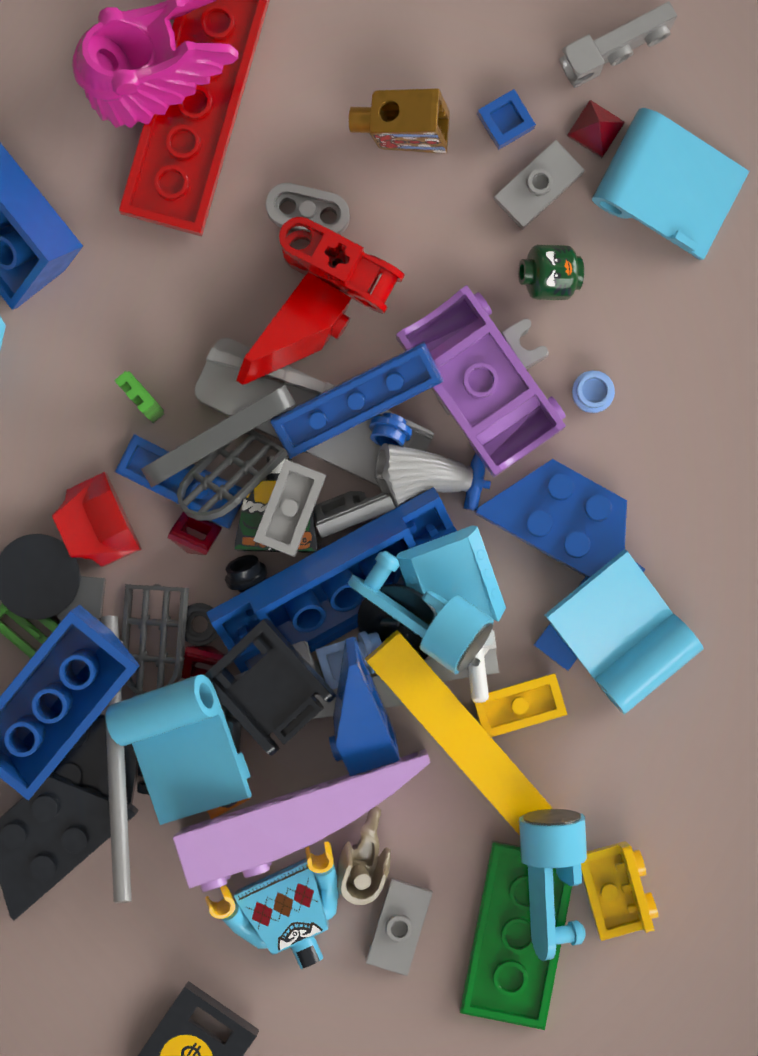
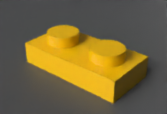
M555 673L488 692L489 698L487 701L482 703L474 702L479 723L490 737L568 715Z

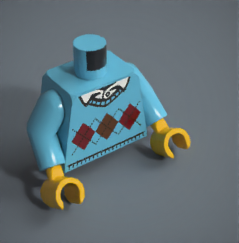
M327 841L324 842L325 852L321 855H313L310 852V847L307 846L305 848V859L238 889L234 894L236 902L233 900L229 888L226 885L221 886L220 890L224 899L219 902H213L209 896L205 897L211 916L222 919L235 934L256 948H268L272 955L291 947L300 969L319 962L324 957L314 936L328 930L329 920L337 913L339 898L337 889L338 877L333 862L331 844Z

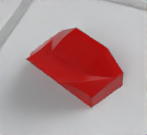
M102 472L67 489L65 500L52 514V518L70 557L93 560L101 567H105L142 550L106 472Z

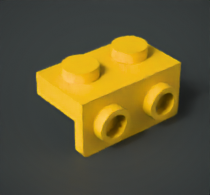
M623 841L587 851V860L581 863V873L599 939L603 941L639 930H644L646 933L655 931L652 919L658 917V911L652 893H644L640 876L646 875V868L640 850L633 851L631 845Z

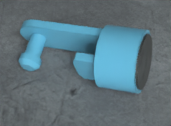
M387 551L378 553L375 558L377 562L365 580L355 575L351 576L348 584L354 590L422 637L420 649L454 674L463 671L474 660L492 631L494 620L459 595L453 597L448 602L434 592H425L422 597L423 601L439 611L429 626L381 592L380 588L392 571L396 572L399 567L398 559Z
M566 809L537 810L519 818L521 861L528 865L531 938L535 953L542 961L554 958L556 945L571 943L573 946L580 945L586 937L585 928L578 920L569 921L565 926L555 927L553 868H556V874L561 881L569 886H577L582 883L581 863L587 860L585 816L576 811Z

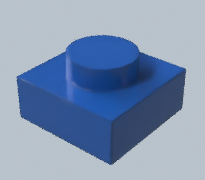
M515 89L480 108L477 112V116L498 150L534 130L536 126Z

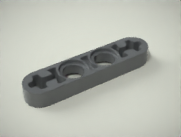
M286 385L141 468V471L152 488L290 408L296 402Z

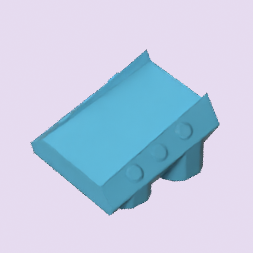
M477 526L466 527L397 554L396 558L399 561V567L406 586L417 590L422 595L426 591L434 592L448 602L453 597L459 595L493 620L499 622L506 606Z

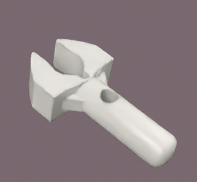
M493 630L480 652L468 665L471 700L476 703L485 702L489 698L484 656L489 649H497Z

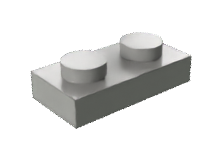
M285 459L253 541L295 557L326 475Z

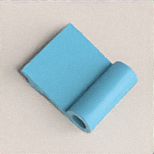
M640 108L597 187L592 201L599 208L614 216L625 219L634 218L694 257L704 260L749 170L666 116L651 109Z
M625 549L545 614L551 626L564 643L569 646L602 691L624 715L704 650L696 635L679 617L673 614Z
M197 675L111 704L107 708L106 725L109 734L120 746L132 744L160 825L252 796L246 780L251 775L243 752L237 753L216 690L212 682L205 675Z

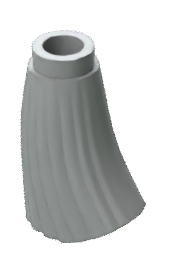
M384 443L377 454L374 476L383 493H390L395 508H397L407 500L433 487L437 493L467 492L472 484L473 470L470 466H465L461 462L439 454Z

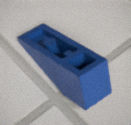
M348 638L345 640L333 713L335 735L329 737V743L336 762L343 760L349 775L353 776L398 762L400 758L396 732L355 638Z

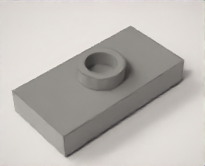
M555 140L496 194L494 201L523 230L571 186L585 170Z
M391 878L366 959L367 964L408 976L432 897V890Z

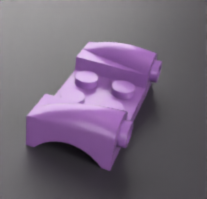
M466 285L434 311L398 332L396 340L404 351L423 341L425 342L444 379L442 383L432 387L494 478L566 427L562 421L566 415L552 396L548 399L493 323L489 317L492 314V310L479 292L473 294Z

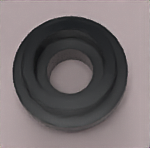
M244 555L228 563L225 568L227 573L225 582L229 589L242 593L262 582L268 572L265 564L259 562L257 556Z
M195 603L188 606L186 642L202 646L216 639L218 633L212 626L206 613L213 609V607L204 603ZM198 616H203L208 622L207 629L202 633L196 632L192 627L193 620Z

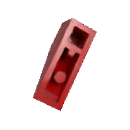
M307 272L244 357L236 381L242 385L250 383L321 351L331 336L338 340L351 319L345 313L352 298L310 272Z

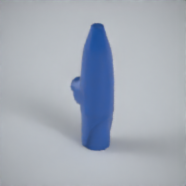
M475 452L470 464L473 470V480L469 490L466 492L463 509L470 511L478 510L482 488L490 489L491 481L484 480L486 466Z

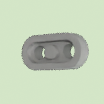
M282 183L275 186L266 198L268 216L279 227H282L286 221L294 217L308 218L339 235L348 227L350 220L349 207L345 200L337 194L297 184ZM286 201L293 202L296 205L295 210L290 214H284L280 211V206ZM326 211H332L337 216L336 220L331 224H326L321 220V215ZM297 226L291 229L294 231L303 230L310 232L307 228L302 226Z

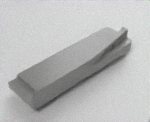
M222 338L211 348L194 391L198 401L202 404L232 416L286 385L296 404L283 412L335 387V385L322 382L288 365L265 375L282 380L283 383L261 377L242 385L236 379L243 359L251 348L233 339ZM386 410V411H384V412H382V413H380V414H378V415H376V416H374V417L382 416L383 413H392V412ZM372 418L305 451L378 486L374 474L376 458L381 446L374 443L370 438L372 431L369 425ZM271 419L255 427V429L279 439L270 422ZM405 419L406 425L412 430L410 440L404 443V447L427 451L434 433Z

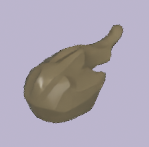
M378 806L369 810L367 819L360 829L361 838L359 843L351 847L350 842L347 841L343 846L338 861V892L348 902L355 905H365L373 902L379 896L389 874L391 850L386 847L378 856L379 840L377 827L381 816V809Z

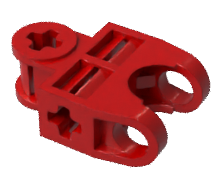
M294 217L286 221L281 227L279 233L280 245L284 259L291 268L303 275L310 272L375 312L381 314L386 312L388 307L385 305V302L396 282H402L405 276L402 271L376 256L365 253L364 247L308 218ZM297 226L305 227L310 231L298 230L287 236L288 232ZM299 239L310 242L304 249L297 250L291 247V244Z

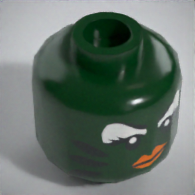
M535 245L529 251L527 259H521L519 263V282L521 285H526L527 291L533 299L568 300L572 297L575 290H580L584 280L583 259L581 256L576 255L571 246Z

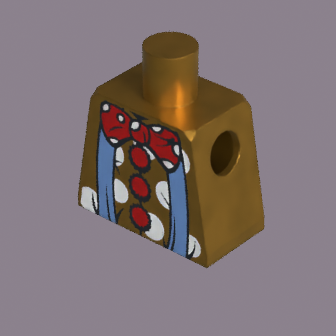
M439 89L376 90L372 94L371 107H350V132L370 133L377 146L381 149L447 153L450 111Z

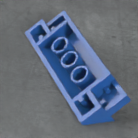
M433 487L206 613L228 651L263 619L268 618L291 645L306 641L310 653H312L316 649L325 646L358 627V610L365 597L354 590L348 584V581L352 575L365 580L377 562L375 558L379 552L387 551L396 557L402 551L456 532L457 530L439 494ZM398 567L396 572L392 571L383 585L400 584L406 586L400 567ZM252 644L234 663L239 671L243 673L250 670L266 654L263 655Z

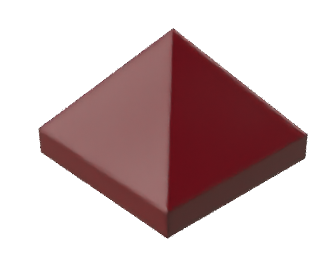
M589 100L567 136L603 158L625 124V121Z
M183 511L167 538L186 553L207 555L219 536L222 527L208 520L198 521L188 517Z
M187 646L181 678L188 679L197 675H204L225 654L213 646Z

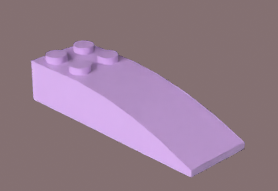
M426 749L399 757L400 761L353 776L349 774L182 828L173 836V840L188 887L193 888L200 885L202 892L226 885L227 880L235 873L243 872L244 878L259 875L270 870L269 866L272 865V861L314 844L350 824L394 794L430 764Z

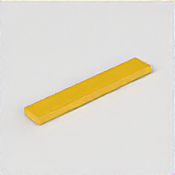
M398 630L365 658L372 669L519 835V818L537 810L553 809Z

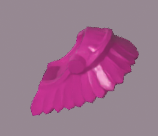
M166 0L139 9L120 11L116 7H107L99 12L98 23L83 34L76 46L72 59V68L76 82L84 89L92 109L96 110L102 121L109 120L115 128L122 125L132 128L137 122L149 124L154 114L165 115L170 105L181 104L185 97L196 93L197 85L210 84V76L221 74L224 65L232 64L238 59V51L230 44L185 41L176 48L175 33L172 30L170 21L216 0Z

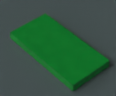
M492 841L459 1011L461 1014L545 1030L561 944L556 945V953L553 959L542 961L538 958L531 938L528 865L521 861L520 846ZM553 868L555 927L565 926L572 886L561 881L556 874V868Z

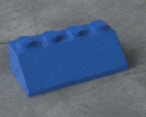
M0 142V295L9 307L14 310L63 273L83 248V245Z
M81 605L75 607L66 615L0 696V778L28 801L140 666L117 636Z

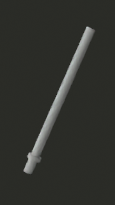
M101 617V623L108 627L119 639L118 617ZM121 689L105 708V723L107 708L111 704L122 701ZM106 725L114 903L131 902L132 899L124 746L118 745L111 738Z

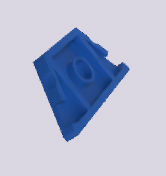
M551 459L481 505L476 511L477 516L588 578L625 549L627 500L554 459Z

